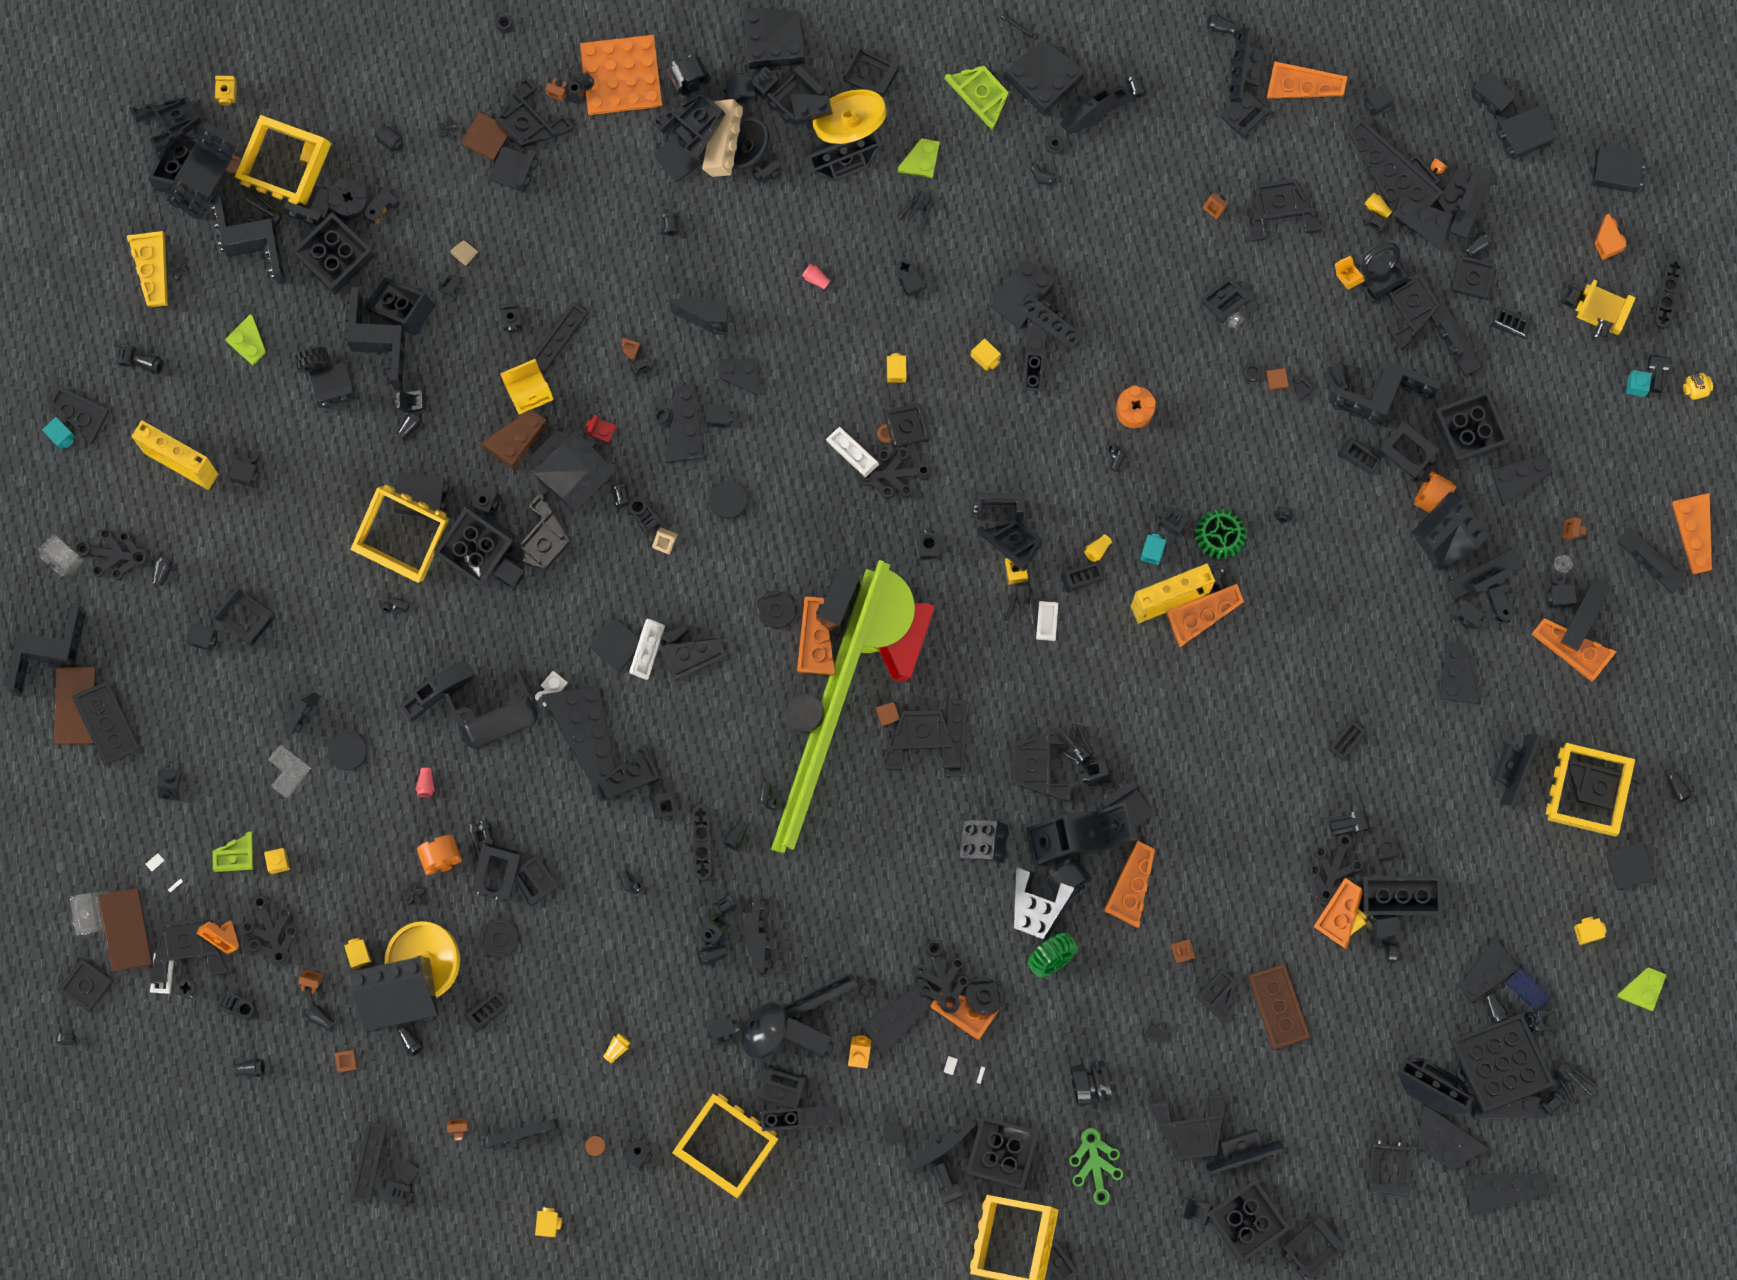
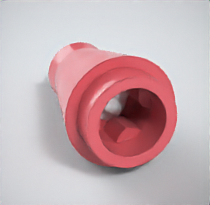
M810 264L802 274L806 281L822 289H825L830 282L816 265Z
M431 768L420 769L415 790L419 797H432L433 792H435Z

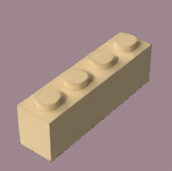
M734 99L714 101L726 115L706 146L702 169L712 177L731 175L732 167L734 166V155L737 148L741 116L743 114V107Z

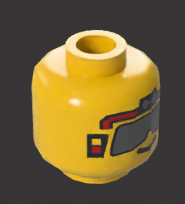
M1699 373L1687 377L1686 384H1683V390L1685 395H1689L1691 399L1696 400L1709 396L1713 390V383L1710 376Z

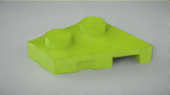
M921 138L900 164L897 172L933 179L940 142Z
M251 314L225 339L252 366L266 353Z
M252 831L245 833L246 835L242 838L234 839L226 846L213 851L214 872L253 869Z
M1648 967L1619 992L1617 997L1653 1011L1666 974Z

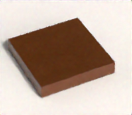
M479 112L463 138L461 145L495 161L509 136L496 124V120Z

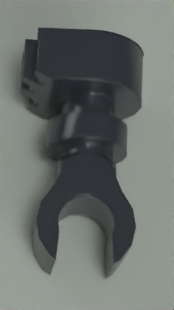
M575 65L569 69L583 90L588 91L594 86V79L588 72H581Z

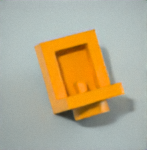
M1351 256L1335 263L1336 275L1348 290L1364 282V276L1354 266Z
M861 1035L852 1037L848 1066L868 1068L871 1047L870 1038Z

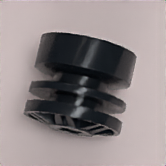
M1104 1060L1098 1061V1070H1096L1094 1062H1091L1090 1072L1086 1071L1083 1064L1070 1067L1073 1089H1076L1074 1095L1078 1107L1090 1105L1092 1102L1091 1095H1095L1098 1103L1102 1102L1101 1093L1104 1094L1106 1101L1112 1100V1083Z

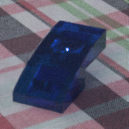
M1518 969L1506 982L1512 990L1519 994L1536 1011L1550 998L1521 969Z

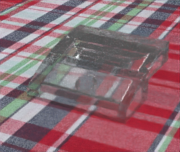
M111 890L70 897L77 936L104 931L98 895L111 893Z

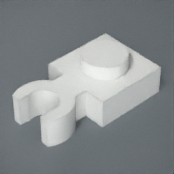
M552 671L541 684L544 691L538 692L535 695V699L538 700L542 694L563 691L568 682Z

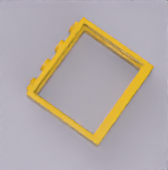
M260 115L235 178L240 180V184L247 188L254 186L261 193L271 192V196L282 200L284 197L288 199V202L296 205L298 203L306 205L331 143L323 137ZM268 128L316 145L296 194L249 177Z
M142 420L131 436L144 454L207 490L210 489L218 476L217 471L206 456ZM198 456L203 459L201 463L196 461Z
M381 486L376 489L350 550L419 583L424 580L435 556L434 552L442 540L450 518L446 517V514L442 511L429 509V505L426 503L413 501L412 497L402 493L400 495L396 493L395 489L391 486ZM384 496L440 522L420 570L364 543Z
M1208 563L1137 591L1131 608L1138 624L1164 614L1168 610L1209 595L1215 579ZM1202 588L1204 593L1199 595L1197 589Z
M1566 743L1563 748L1560 747L1558 759H1561L1554 771V777L1557 779L1555 785L1552 784L1550 789V796L1553 797L1551 804L1548 803L1546 807L1547 820L1616 837L1621 827L1635 759ZM1570 752L1624 764L1610 826L1557 813Z
M713 1094L672 1153L738 1199L777 1143L778 1138L775 1137L777 1133L774 1131L762 1132V1127L759 1126L760 1121L752 1116L750 1119L743 1115L744 1110L737 1105L732 1107L727 1104L728 1099L721 1094H718V1096ZM714 1103L769 1140L737 1188L682 1150Z
M987 1195L982 1206L983 1215L978 1225L979 1234L974 1244L975 1254L970 1263V1274L996 1280H1045L1059 1210L1049 1206ZM997 1204L1043 1212L1029 1279L983 1270Z

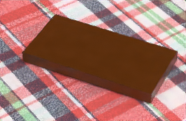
M95 667L56 668L55 745L93 744L72 696L96 686Z
M138 889L98 895L112 972L151 965Z
M1285 963L1248 975L1272 1049L1275 1050L1311 1038Z

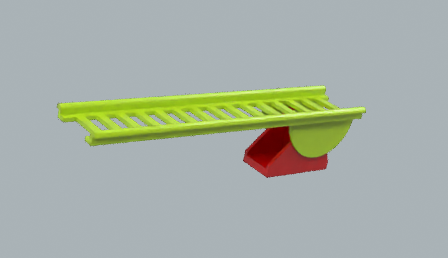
M878 561L875 572L868 569L865 571L834 662L836 676L830 675L821 700L824 708L823 721L816 730L810 733L771 847L773 851L783 854L786 847H789L791 850L795 848L860 653L879 651L891 679L903 683L912 676L935 606L925 603H914L913 595L906 582L896 573L890 571V564L884 563V561Z

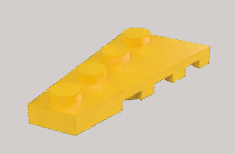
M160 231L128 235L127 239L131 246V253L136 263V270L141 280V287L147 306L158 307L168 305L165 233Z

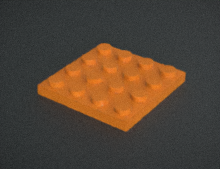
M654 35L580 43L583 73L588 72L594 79V86L586 91L588 115L662 107Z

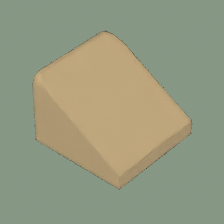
M464 240L451 250V254L465 266L478 253L477 250Z
M660 528L657 531L652 548L670 554L678 534Z

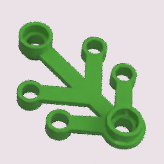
M1088 1128L1082 1133V1145L1075 1155L1069 1158V1164L1072 1167H1078L1082 1156L1088 1149L1090 1158L1079 1174L1073 1177L1072 1182L1076 1187L1082 1186L1085 1177L1092 1169L1096 1187L1093 1199L1098 1205H1104L1109 1201L1110 1195L1104 1189L1100 1167L1111 1174L1114 1180H1120L1123 1177V1171L1115 1168L1098 1156L1097 1148L1108 1154V1158L1112 1161L1117 1160L1120 1157V1153L1117 1149H1112L1101 1141V1135L1096 1129ZM1088 1135H1093L1095 1137V1140L1093 1142H1089L1087 1140ZM1111 1151L1117 1152L1116 1158L1110 1156ZM1073 1157L1078 1158L1079 1163L1077 1165L1072 1164L1071 1159ZM1114 1171H1120L1121 1176L1119 1178L1114 1177ZM1076 1177H1080L1082 1179L1081 1184L1075 1183ZM1098 1194H1104L1105 1199L1103 1201L1098 1200Z

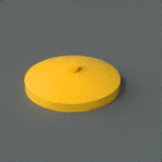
M870 90L846 91L830 98L833 114L813 120V127L817 136L823 141L835 144L854 142L870 135L879 128L886 117L887 109L883 98L876 92Z
M430 922L408 924L401 928L390 940L386 949L384 963L389 964L419 956L430 958L435 995L439 997L451 987L457 977L460 966V954L457 943L453 936L438 924Z

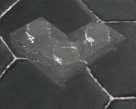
M281 745L268 759L283 771L271 787L288 799L311 768Z

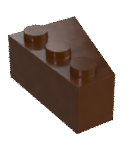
M529 410L482 442V447L514 470L547 427V422L533 410Z

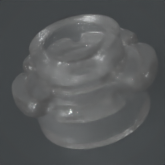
M1240 312L1232 313L1228 317L1229 328L1238 329L1241 326L1244 317L1240 315Z
M1559 555L1555 559L1554 567L1561 573H1567L1572 569L1573 562L1569 556Z

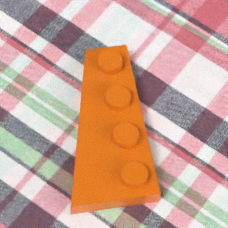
M1274 62L1266 99L1343 96L1347 76Z
M1710 493L1673 501L1672 506L1692 575L1711 571Z
M1238 584L1166 611L1179 647H1182L1189 640L1196 637L1203 630L1244 602Z
M805 597L797 666L798 673L836 676L830 632L818 621L819 615L816 614L819 604L824 603V598Z
M1544 618L1532 635L1593 682L1616 651L1601 646V644L1585 638L1576 652L1560 643L1567 628Z
M1136 841L1103 910L1136 928L1140 926L1145 892L1148 887V877L1151 872L1155 849L1139 841Z

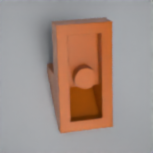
M231 920L220 928L209 921L200 926L197 931L198 935L226 954H230L239 947Z

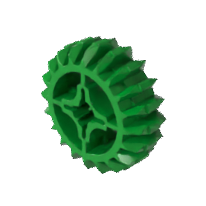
M1214 509L1213 514L1208 511L1207 517H1201L1202 522L1197 523L1199 528L1195 530V533L1198 534L1195 540L1202 541L1198 544L1199 548L1205 546L1203 554L1209 550V557L1212 558L1214 554H1217L1216 559L1219 560L1221 554H1223L1224 559H1227L1228 553L1231 557H1234V551L1238 553L1241 551L1239 546H1244L1245 542L1243 540L1246 539L1247 535L1243 534L1246 531V527H1240L1244 523L1243 520L1236 521L1239 515L1232 517V511L1230 510L1228 514H1225V509H1222L1219 514L1218 510ZM1215 521V530L1206 534V527ZM1222 521L1228 522L1233 528L1225 527ZM1219 530L1221 531V533H1225L1223 536V540L1219 534L1217 535ZM1236 534L1235 542L1227 547L1226 539ZM1208 540L1217 541L1219 547L1212 545Z
M1061 933L1051 937L1031 953L1028 958L1029 968L1037 977H1045L1055 973V971L1071 961V958L1077 953L1078 946L1076 941L1068 933Z

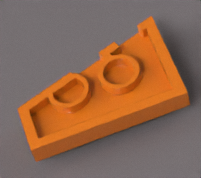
M1345 878L1314 925L1316 929L1346 949L1363 889Z
M960 995L958 997L960 1002L959 1009L953 1014H948L941 1009L940 1003L934 1000L930 1006L932 1009L977 1040L981 1038L999 1012L998 1010L995 1014L988 1016L979 1015L967 1006L965 996ZM951 1002L946 1003L948 1007H953Z

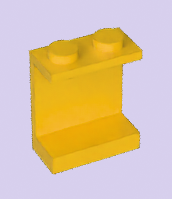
M1593 280L1591 285H1586L1583 295H1586L1584 301L1580 300L1575 310L1578 311L1577 318L1595 326L1598 324V318L1612 322L1614 325L1611 326L1609 332L1619 335L1635 301V297L1628 295L1624 299L1597 287V281Z
M536 359L500 373L518 414L554 400L549 386L540 372Z

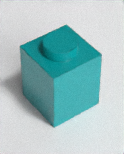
M1633 370L1628 377L1626 394L1645 397L1650 389L1652 373Z
M57 417L42 429L60 450L69 447L73 443L75 436Z
M1158 534L1148 535L1140 560L1159 565L1166 540L1162 539L1163 537Z

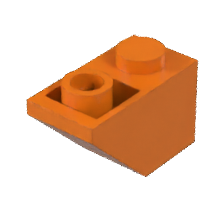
M1610 214L1604 217L1595 241V246L1602 260L1623 252L1626 248V239L1622 234L1620 235L1617 229V222Z

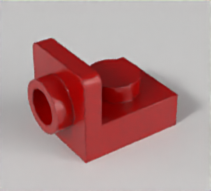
M596 415L589 419L586 425L589 437L608 444L616 429V425L600 420Z

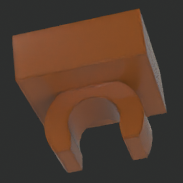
M554 78L552 84L547 83L545 88L546 95L564 102L566 82L564 81L562 86L558 87L556 86L558 80Z
M1213 193L1206 201L1203 209L1215 219H1218L1227 207L1228 201L1222 200L1219 194Z
M1574 517L1565 520L1562 538L1570 540L1586 535L1587 528L1580 526L1582 519Z
M1190 939L1171 944L1176 964L1195 959Z
M304 969L298 984H301V991H304L306 986L312 988L311 994H314L322 982L323 974Z
M468 1118L448 1120L447 1133L454 1132L455 1141L463 1140V1131L468 1130Z

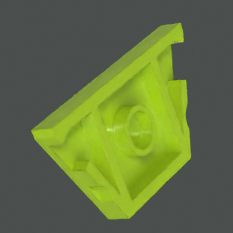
M985 66L976 67L973 70H963L958 74H947L945 80L983 122L993 130L1007 99L1008 91Z

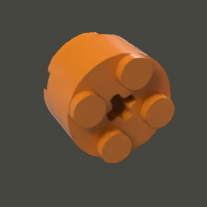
M1131 386L1124 390L1119 396L1116 406L1119 421L1128 428L1146 426L1151 421L1155 411L1156 401L1153 395L1147 389L1138 386ZM1136 405L1139 406V409H1138V408H1136L1135 410L1132 409L1133 406H1134V407H1135Z
M1433 471L1428 476L1430 481L1423 483L1414 505L1428 513L1449 492L1453 493L1456 489L1453 482Z
M452 835L435 838L434 842L429 844L427 841L417 848L426 875L434 874L437 870H441V872L452 869L451 865L462 862Z

